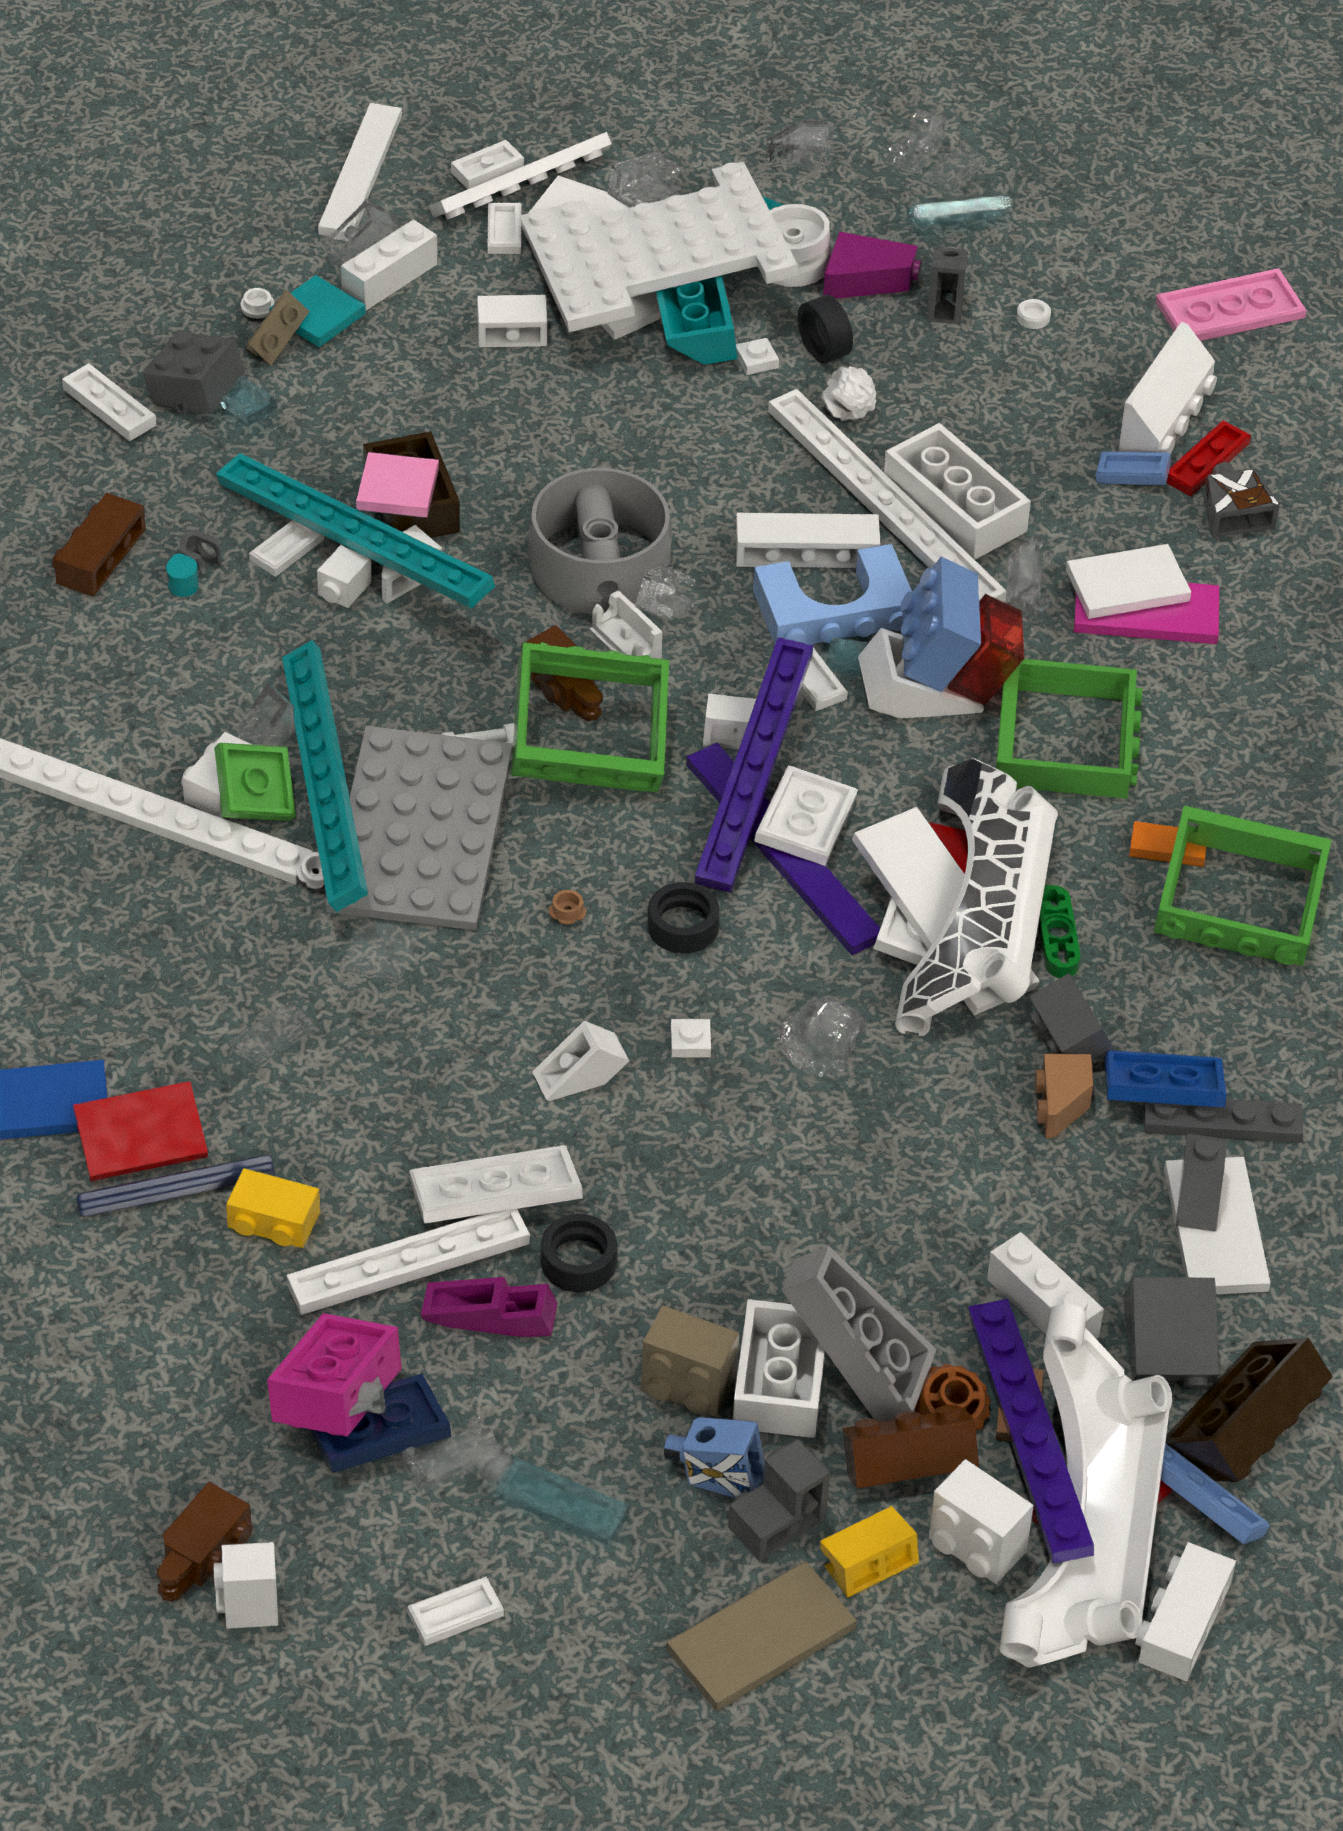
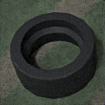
M827 294L802 303L798 309L797 322L799 333L808 352L822 364L849 355L853 348L852 327L845 310L835 297Z
M676 882L665 885L656 891L649 901L647 931L652 941L662 949L673 953L686 954L701 951L712 944L718 935L720 905L715 895L703 886L688 882ZM689 907L701 912L706 916V920L698 926L680 928L666 923L661 918V915L669 909Z
M580 1213L565 1215L553 1221L544 1231L541 1240L540 1262L543 1274L553 1285L562 1290L577 1293L594 1291L605 1285L615 1273L618 1256L616 1235L611 1227L601 1219ZM583 1240L599 1246L603 1251V1256L591 1264L577 1266L560 1260L555 1255V1251L560 1245L568 1241Z

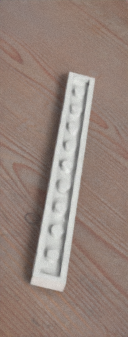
M798 389L769 401L768 412L873 514H879V520L927 567L932 568L937 560L943 557L978 573L980 612L983 613L1006 601L1007 591Z
M0 738V778L295 885L299 881L297 867L301 865V858L313 853L312 850Z

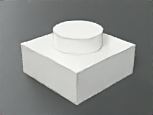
M767 338L736 344L737 359L746 375L779 368V358Z
M671 1019L672 1057H711L710 1019Z

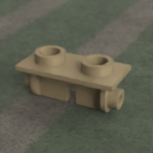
M287 290L275 301L276 304L251 339L247 341L248 347L246 351L256 358L259 355L270 365L273 364L309 313V310Z

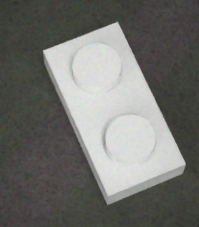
M504 140L451 162V173L467 189H470L523 167L524 157L507 140Z

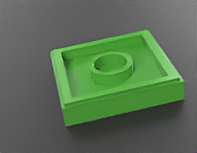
M218 743L214 747L222 817L290 821L296 817L287 747Z

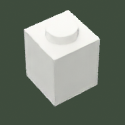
M340 545L317 570L318 595L330 603H338L349 608L371 584V559Z

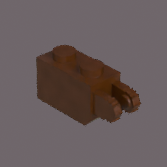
M557 625L524 642L533 644L543 642L549 646L566 648L577 646ZM530 672V680L542 690L545 698L549 702L558 705L564 712L571 709L579 717L581 716L582 719L589 722L597 720L601 715L602 711L599 705L603 702V693H601V690H598L595 680Z
M208 1482L163 1534L165 1558L162 1561V1565H159L156 1573L157 1579L160 1581V1584H158V1594L161 1595L163 1601H178V1598H181V1595L185 1594L193 1583L202 1586L211 1575L214 1577V1563H222V1545L245 1544L248 1541L253 1530L250 1504L211 1482Z

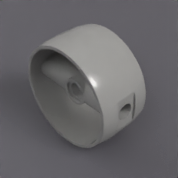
M588 468L576 470L554 479L537 495L529 520V562L535 583L555 603L565 608L592 614L595 605L599 604L603 608V613H605L609 608L610 594L619 590L631 603L638 607L654 597L666 580L671 561L672 523L665 498L650 482L635 474L618 469ZM577 524L582 558L561 551L552 545L548 539L560 530ZM617 524L630 527L642 533L653 543L636 554L621 558Z

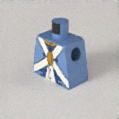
M698 1417L693 1421L687 1437L672 1434L667 1437L664 1457L667 1460L684 1463L690 1485L732 1498H736L739 1494L746 1491L751 1492L761 1486L764 1477L765 1461L757 1422Z

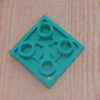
M317 275L291 292L309 310V313L295 333L318 347L324 345L366 314L365 304Z

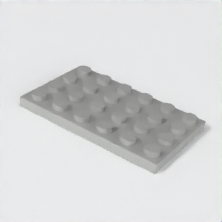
M366 726L351 789L350 803L368 895L338 912L326 901V912L477 930L512 758L513 743Z

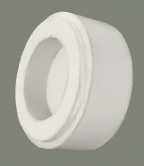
M1029 299L1019 304L1017 308V321L1022 326L1030 329H1040L1050 322L1051 308L1047 303L1038 299Z

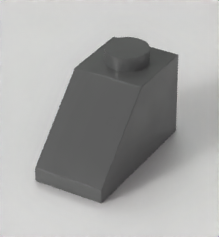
M1187 1134L1182 1162L1176 1226L1216 1231L1227 1139Z

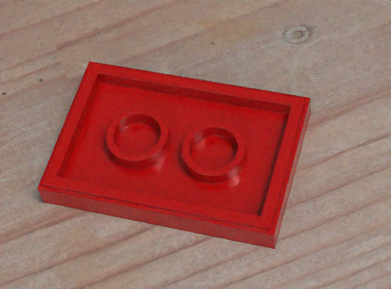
M190 1081L73 1105V1112L90 1181L208 1157V1150Z

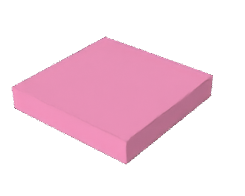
M368 452L356 500V510L427 517L438 474L439 460Z

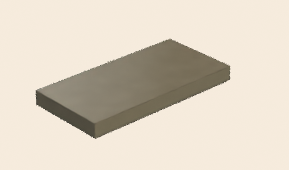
M805 1561L667 1641L666 1650L712 1707L718 1711L855 1630L857 1620L808 1562Z

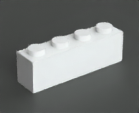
M737 513L735 536L736 566L757 567L789 561L791 567L856 568L858 549L880 546L879 514Z

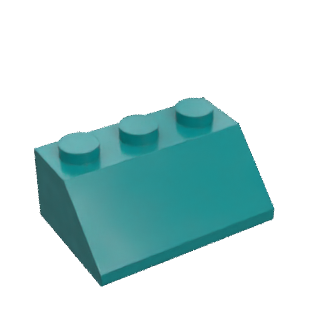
M722 275L655 291L668 346L704 365L737 359L734 326Z

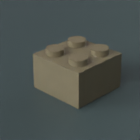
M662 1305L643 1341L641 1390L646 1391L657 1400L663 1401L668 1399L682 1404L693 1413H707L718 1417L736 1382L739 1332Z

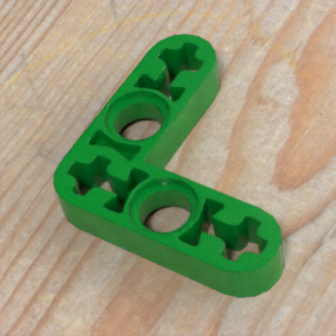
M1045 885L1038 922L1045 968L1054 977L1062 978L1069 973L1072 977L1079 970L1080 948L1069 892L1063 887ZM1048 900H1055V904L1058 906H1051ZM1056 927L1064 929L1068 934L1062 937H1055L1048 930ZM1064 949V959L1068 963H1061V960L1057 958L1058 950Z

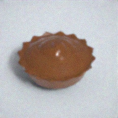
M946 1363L941 1367L930 1368L915 1409L917 1413L923 1415L935 1413L936 1409L941 1406L957 1405L966 1409L975 1420V1429L979 1430L983 1429L984 1420L990 1416L989 1404L991 1399L987 1394L986 1385L979 1380L976 1373L968 1371L963 1366H953Z

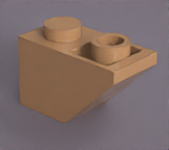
M1044 1054L1042 1070H1035V1093H1042V1100H1037V1123L1044 1124L1045 1138H1054L1090 1109L1093 1091L1091 1054Z

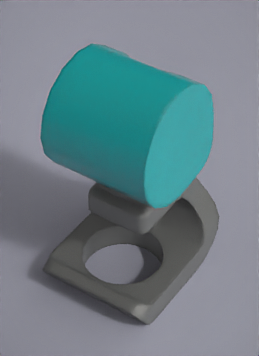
M196 530L183 534L180 540V554L173 555L166 565V573L169 580L168 590L175 596L187 597L197 592L199 588L198 571L203 567L202 559L221 566L220 540ZM201 543L210 545L216 555L208 553Z

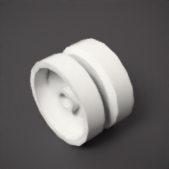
M787 204L771 209L770 213L799 268L798 277L773 283L786 287H801L822 279L831 257L830 221L826 215L815 207L803 204Z

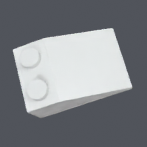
M880 628L858 656L869 708L879 713H885L897 718H916L982 713L984 710L972 658L965 663L942 692H939L904 676V659L902 658L903 635Z

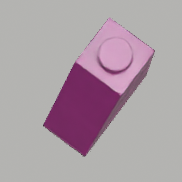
M839 231L824 275L823 296L828 294L836 299L909 291L912 280H919L922 261L917 260L918 246Z

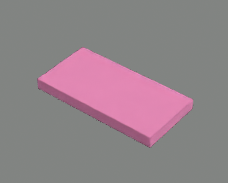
M1279 268L1157 294L1155 301L1173 331L1176 330L1181 322L1189 325L1200 341L1302 319L1306 317L1307 311Z

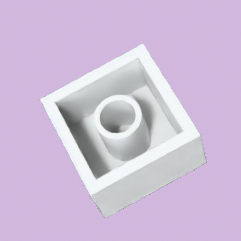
M965 1459L934 1491L929 1539L932 1540V1543L940 1552L952 1554L963 1561L969 1571L980 1578L986 1577L997 1584L1027 1552L1034 1505Z

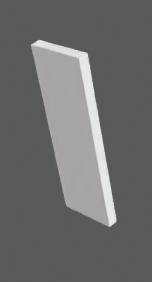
M915 807L855 832L852 841L929 950L950 916L965 874L920 810ZM1030 969L1029 975L1030 983L1025 993L1037 988L1040 982L1032 969ZM989 987L964 999V1002L974 1016L1005 1002Z

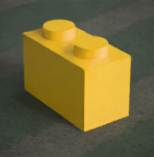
M243 1168L226 1203L227 1226L244 1236L257 1235L271 1239L281 1246L293 1245L304 1248L320 1214L319 1188Z

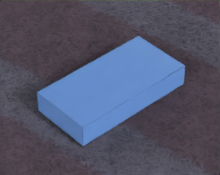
M1101 452L1096 471V480L1098 483L1166 485L1171 465L1170 453Z

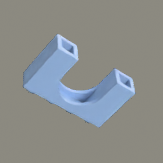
M892 544L858 549L856 575L864 595L851 603L843 605L823 604L806 596L798 585L789 561L754 567L753 592L774 645L778 637L805 644H815L821 642L832 643L838 639L856 636L867 637L877 633L880 628L889 631H901L903 617L900 605L906 593L912 592Z

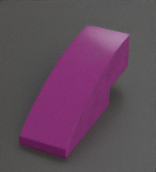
M505 1277L427 1283L421 1317L425 1321L455 1329L518 1337L552 1336L558 1303L548 1284L509 1287Z

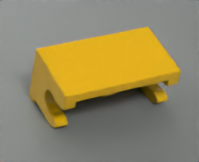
M892 1506L820 1541L822 1552L831 1561L825 1564L824 1567L847 1598L919 1563L917 1533Z

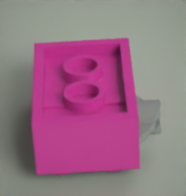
M323 1313L267 1379L272 1422L287 1424L295 1428L327 1432L331 1435L348 1436L367 1412L383 1413L385 1411L384 1390L402 1369L398 1327Z

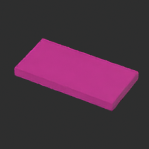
M1187 583L1191 590L1189 602L1088 619L1075 592L1074 632L1217 644L1219 636V585Z

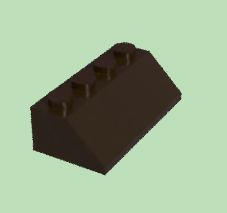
M1309 1338L1253 1342L1166 1435L1165 1443L1215 1482H1238L1250 1474L1251 1466L1261 1455L1268 1453L1275 1446V1440L1280 1434L1298 1421V1415L1301 1411L1321 1396L1322 1388L1333 1376Z

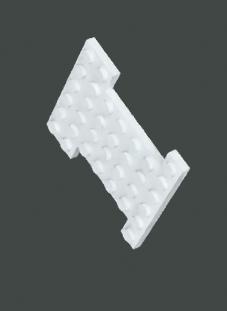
M727 163L722 167L712 169L713 181L716 185L714 188L706 187L698 192L673 195L665 200L640 203L632 208L607 211L602 215L594 217L591 216L584 200L578 202L569 201L561 206L549 209H536L528 214L520 215L521 227L568 331L573 332L634 317V304L630 297L757 266L766 284L798 277V263L745 163Z

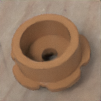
M563 890L555 894L552 905L549 906L551 918L558 919V922L564 925H571L576 920H582L586 915L582 896L573 890Z

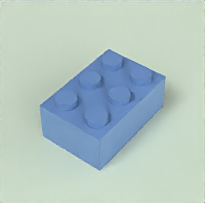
M940 557L932 568L928 567L923 572L920 583L913 592L909 591L906 593L901 602L900 610L903 617L901 634L903 635L902 658L904 659V676L942 692L980 647L981 631L978 573Z

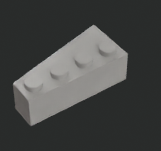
M829 1246L794 1259L782 1292L871 1416L882 1422L892 1420L900 1413L913 1412L937 1349Z

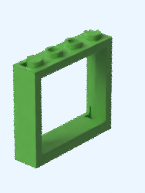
M523 642L517 671L511 776L658 792L664 776L669 660L650 658V655H624L617 651H591L578 646L566 648L549 646L543 642L540 644ZM530 672L651 686L648 760L526 746Z
M1006 657L996 769L1012 777L1017 782L1016 788L1032 786L1035 790L1127 799L1129 785L1136 786L1138 772V764L1132 763V759H1138L1140 737H1133V732L1139 733L1141 723V711H1135V706L1141 707L1143 688H1136L1137 670ZM1018 690L1122 700L1118 768L1012 758Z
M1184 805L1154 933L1163 934L1170 938H1180L1201 943L1208 947H1218L1240 952L1246 956L1272 959L1285 965L1297 964L1303 966L1332 839ZM1187 823L1199 824V826L1188 825ZM1187 842L1312 871L1298 936L1172 907ZM1309 851L1320 852V855L1309 853Z

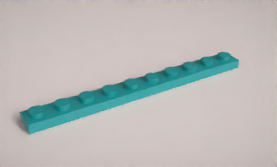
M241 453L216 473L220 485L471 609L496 587L493 576Z
M311 640L282 657L327 901L338 912L368 895V889L321 650Z

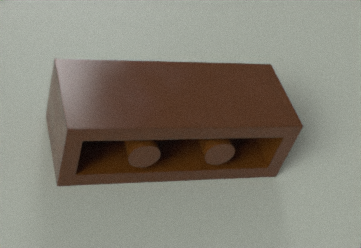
M106 492L99 503L91 507L88 517L80 527L77 526L73 530L65 546L56 551L52 561V567L55 569L56 584L94 597L145 532L144 505Z
M957 1405L941 1406L936 1409L935 1413L923 1415L917 1412H904L897 1414L894 1420L879 1422L877 1419H862L856 1421L852 1427L842 1428L847 1474L856 1488L951 1473L965 1459L979 1468L975 1420L965 1408Z

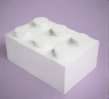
M748 1299L734 1397L733 1420L757 1422L759 1432L815 1438L825 1350L792 1304Z

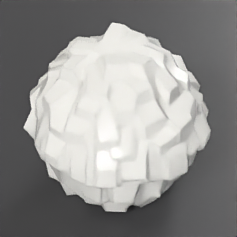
M849 366L848 368L840 367L837 371L833 372L832 378H829L827 381L828 387L821 395L826 404V409L831 413L832 417L840 418L842 421L855 420L865 417L868 411L875 409V386L866 370Z

